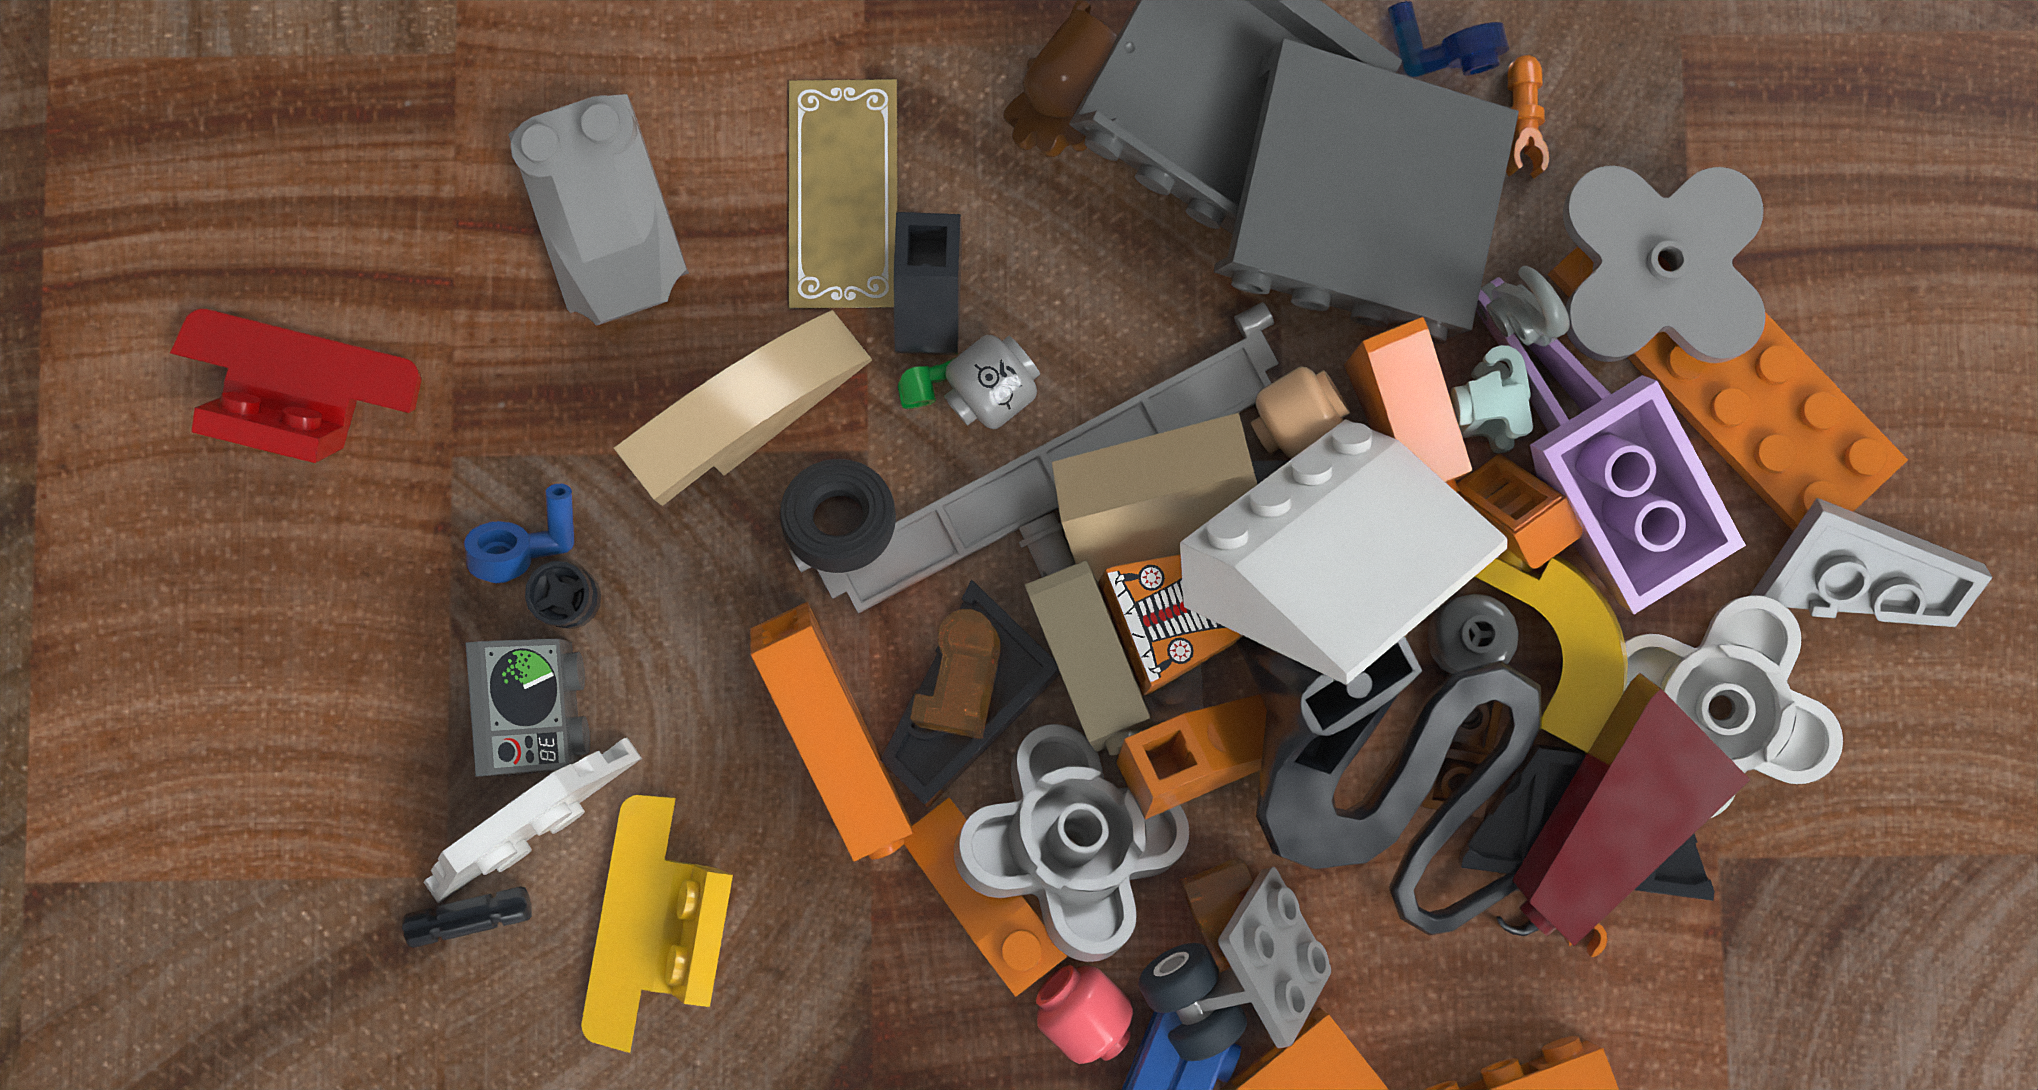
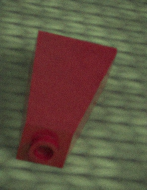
M1639 673L1630 681L1512 879L1527 899L1519 908L1529 920L1547 937L1557 929L1573 946L1585 937L1751 780L1660 687L1643 674Z

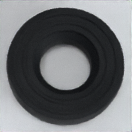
M846 459L825 460L807 467L790 482L782 498L780 522L786 543L802 562L820 571L844 573L867 566L876 560L887 548L895 529V504L892 493L885 481L870 467ZM845 496L853 499L860 505L863 510V517L855 530L845 535L833 536L817 528L813 521L814 512L821 502L830 497Z

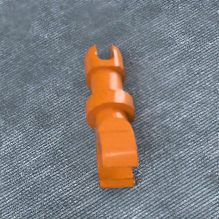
M1523 55L1511 63L1507 74L1508 90L1512 91L1513 107L1511 109L1517 110L1519 113L1506 173L1510 177L1523 166L1520 152L1524 149V154L1528 155L1532 160L1533 169L1530 175L1535 179L1546 170L1549 163L1548 147L1546 142L1543 141L1542 133L1539 131V126L1545 122V109L1538 105V89L1543 85L1542 67L1535 57Z

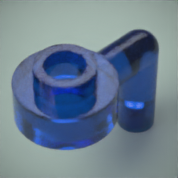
M1412 1L1400 2L1388 8L1400 59L1403 60L1401 62L1404 72L1410 77H1419L1447 67L1462 68L1464 76L1480 74L1500 65L1498 56L1510 49L1505 28L1501 22L1484 23L1460 30L1444 38L1442 43L1424 49Z

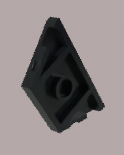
M1535 744L1461 850L1459 855L1461 868L1516 874L1588 753L1583 750ZM1695 833L1634 890L1713 901L1715 891L1711 880L1706 875L1696 846L1698 842Z

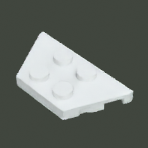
M624 738L603 754L597 751L574 764H569L551 773L442 851L438 858L439 861L431 869L433 875L427 878L424 884L437 903H441L481 873L486 875L495 869L499 872L504 871L532 851L526 842L536 834L540 836L549 830L552 834H555L574 822L585 812L580 805L583 800L641 760L642 757L630 740Z

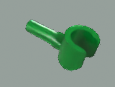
M954 359L930 368L928 366H918L906 370L898 383L902 407L904 409H914L935 403L933 383L947 379L946 368Z

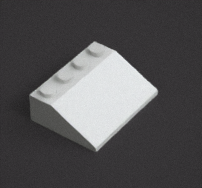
M1345 419L1180 542L1184 607L1347 685L1507 549V537L1399 440L1374 431L1364 424L1354 423Z

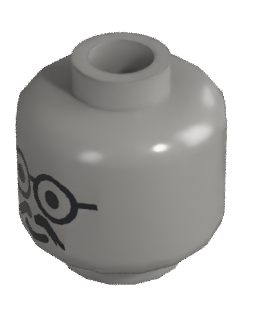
M985 335L947 366L946 378L953 389L944 395V398L967 426L975 419H978L985 427L998 429L1035 399L1037 387L1034 379L1040 375V372L1011 336L1001 341L996 336Z

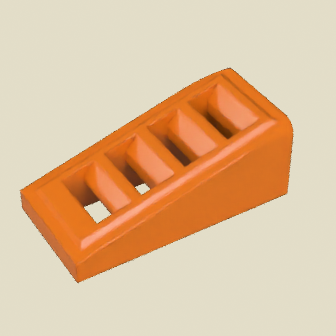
M1502 454L1496 455L1457 483L1460 489L1458 494L1507 537V548L1531 568L1536 569L1578 540L1583 533L1566 496ZM1508 482V484L1505 485L1503 488H1501L1500 490H1498L1496 493H1494L1493 495H1491L1489 498L1485 499L1487 496H1489V495L1492 494L1494 491H1496L1497 489H1499L1501 486H1503L1504 484H1506V483Z

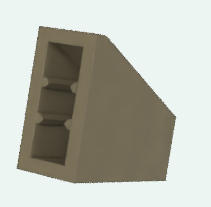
M1087 560L1027 583L1025 587L1088 742L1096 752L1107 748L1109 755H1117L1120 753L1125 738L1155 726L1133 673L1099 583Z

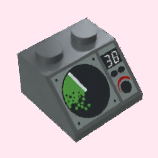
M531 639L466 643L476 776H513L553 772L578 762L582 759L581 755L589 754V725L586 716H578L576 691L584 690L585 687L584 662L580 652H573L572 642L563 639Z

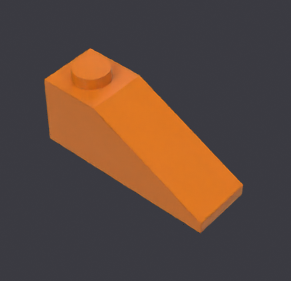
M949 797L911 826L913 834L903 838L905 841L904 845L973 942L1014 996L1017 997L1068 957V955L1060 951L1051 941L1043 918L1025 895L1005 898L989 897L975 891L963 880L954 861V844L959 831L967 819Z

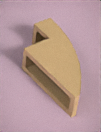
M831 310L785 333L726 368L650 420L614 447V449L651 497L663 506L713 466L725 476L870 363L872 359L835 312Z

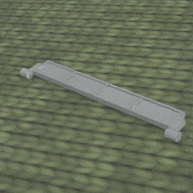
M1261 302L1234 316L1236 325L1244 337L1242 341L897 521L887 548L876 560L867 566L844 573L818 570L832 599L847 592L859 614L1015 532L1020 527L1058 509L1059 505L1052 468L1053 461L1240 413L1254 406L1257 394L1271 384L1265 371L1279 364L1262 333L1263 329L1274 324L1267 306ZM789 550L800 572L811 568L802 562L792 550Z

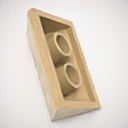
M1239 413L1052 462L1061 523L1074 561L1078 564L1087 560L1097 581L1100 580L1106 569L1114 566L1180 555V542L1257 485Z

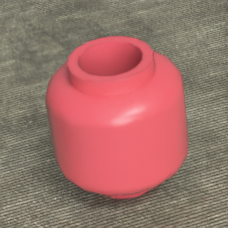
M1071 965L1065 966L1055 972L1038 992L1036 997V1004L1039 1006L1037 1012L1038 1028L1070 1060L1078 1064H1086L1101 1057L1104 1061H1108L1117 1056L1129 1042L1131 1032L1127 1028L1133 1015L1131 1001L1100 969L1091 965H1084L1078 968Z

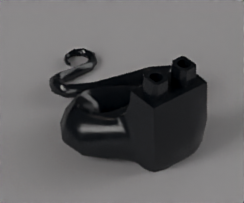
M1244 635L1236 641L1267 710L1256 817L1273 854L1310 869L1369 862L1397 841L1430 792L1458 727L1476 706L1494 700L1509 707V721L1498 745L1441 804L1409 842L1389 885V890L1400 919L1429 936L1453 932L1514 891H1520L1512 881L1515 874H1506L1444 909L1427 911L1419 907L1414 888L1437 851L1460 825L1493 795L1524 761L1542 727L1541 685L1503 661L1489 662L1448 674L1424 699L1392 760L1363 800L1345 810L1336 808L1334 792L1343 772L1371 737L1399 693L1422 672L1405 636L1402 637L1347 685ZM1501 916L1496 917L1497 923L1512 935L1525 937L1539 930L1530 920L1522 926H1511L1505 923Z

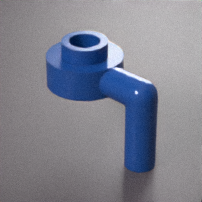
M553 484L546 489L547 531L528 534L522 527L516 524L501 521L485 523L472 529L464 541L466 566L469 572L481 580L492 583H505L526 572L533 558L569 552L574 545L572 489L565 484Z

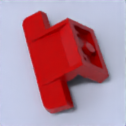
M197 309L188 314L170 351V354L228 368L221 397L194 408L192 433L312 463H317L344 448L357 400L410 413L416 408L422 381L421 374L415 364L406 358L209 309Z

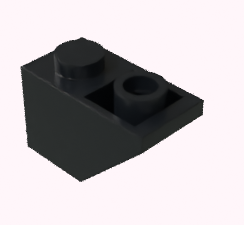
M896 212L894 253L895 353L958 355L963 237L961 214Z

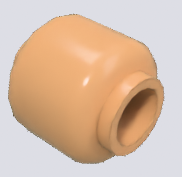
M1301 366L1266 386L1257 394L1256 407L1260 417L1253 420L1251 425L1259 440L1270 454L1281 449L1288 458L1293 459L1344 421L1343 417L1350 414V410L1325 370L1315 374L1311 369Z

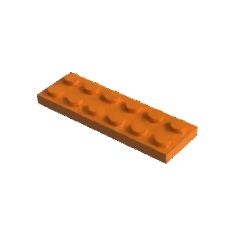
M1577 246L1547 275L1570 297L1575 289L1593 273L1594 262ZM1658 255V263L1661 268L1671 272L1669 263ZM1766 312L1764 329L1757 343L1747 352L1727 362L1708 363L1697 360L1687 354L1665 332L1657 333L1645 346L1627 357L1644 376L1658 381L1667 400L1793 531L1797 528L1816 498L1854 512L1908 461L1894 444Z

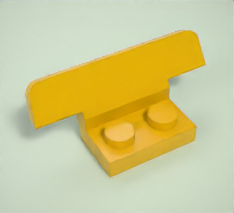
M633 795L627 798L621 805L581 1027L584 1036L590 1042L628 1053L631 1052L641 990L672 994L683 1004L710 1007L733 875L715 867L665 859L676 799L673 797Z

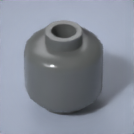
M1473 593L1450 600L1436 611L1429 623L1427 642L1433 659L1442 670L1451 674L1495 661H1503L1508 665L1517 650L1519 632L1514 616L1503 603L1491 596ZM1469 631L1473 635L1471 640L1469 638ZM1481 638H1483L1482 647H1478Z

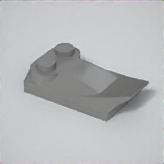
M628 95L590 97L531 117L510 132L508 135L511 141L512 157L520 168L567 310L570 313L578 312L588 317L597 326L668 302L671 289L676 280L689 272Z

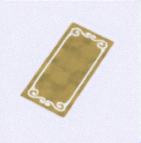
M897 79L789 81V308L894 307V253L897 212Z

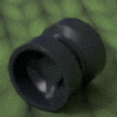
M552 561L541 565L531 574L526 583L525 599L528 609L536 619L558 628L575 629L585 626L595 617L600 608L601 592L598 582L590 573L568 562Z

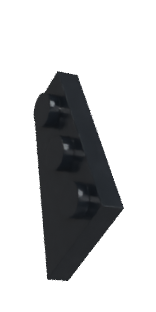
M972 579L961 599L963 603L953 621L955 624L950 628L949 634L947 633L946 648L943 636L944 650L939 647L941 645L940 641L935 650L936 656L919 690H915L880 759L927 807H930L1061 674L1056 661ZM943 651H946V654H944L945 657L943 661L942 672L944 678L946 675V668L948 672L947 680L946 678L945 681L943 680L945 686L938 680L941 661L943 657Z

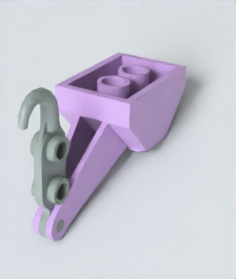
M1522 266L1518 271V275L1526 282L1532 292L1522 284L1515 286L1505 283L1501 278L1497 277L1481 287L1476 312L1499 346L1515 348L1524 359L1531 393L1530 401L1548 431V434L1530 444L1536 476L1567 497L1583 530L1581 537L1573 542L1572 545L1618 604L1632 614H1636L1746 545L1658 381L1642 375L1611 394L1557 339V337L1564 335L1568 331L1569 316L1555 290L1535 269L1529 266ZM1515 334L1524 344L1529 346L1583 411L1571 420L1567 418Z

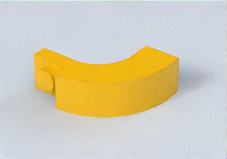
M1507 548L1475 577L1534 607L1554 628L1562 648L1563 669L1557 690L1541 718V728L1588 753L1626 690L1628 661L1621 627L1612 607L1599 588L1572 563L1555 555L1550 559L1541 576L1532 571L1533 568L1521 561Z

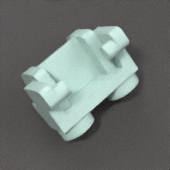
M1500 345L1492 348L1484 356L1483 362H1480L1472 370L1471 375L1475 381H1469L1464 386L1452 387L1451 403L1462 438L1484 436L1489 440L1490 448L1495 453L1509 452L1515 445L1514 439H1517L1519 436L1528 435L1533 430L1528 401L1531 393L1524 359L1515 348ZM1499 361L1506 362L1509 365L1510 371L1503 363Z

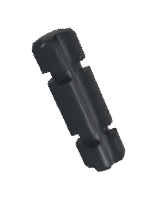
M520 886L496 892V897L494 898L491 894H486L436 906L435 912L432 908L407 913L402 918L404 938L409 947L415 948L438 942L439 937H442L443 940H448L498 928L499 922L503 926L527 921L532 917V904L527 889Z

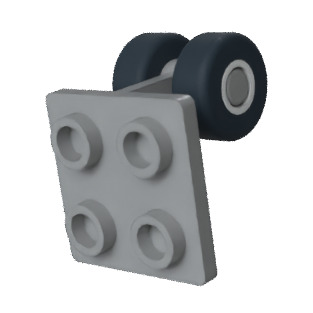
M1270 867L1260 871L1219 937V946L1228 960L1230 968L1220 973L1217 963L1205 945L1187 943L1176 946L1156 957L1146 966L1139 977V989L1150 1008L1160 1013L1175 1011L1180 1018L1182 1024L1172 1029L1168 1033V1038L1180 1058L1186 1061L1208 1059L1234 1044L1243 1034L1247 1025V1017L1240 1004L1249 1002L1253 1004L1276 1047L1292 1046L1331 974L1327 952L1323 945L1316 941L1300 912L1295 894L1286 887L1277 869Z

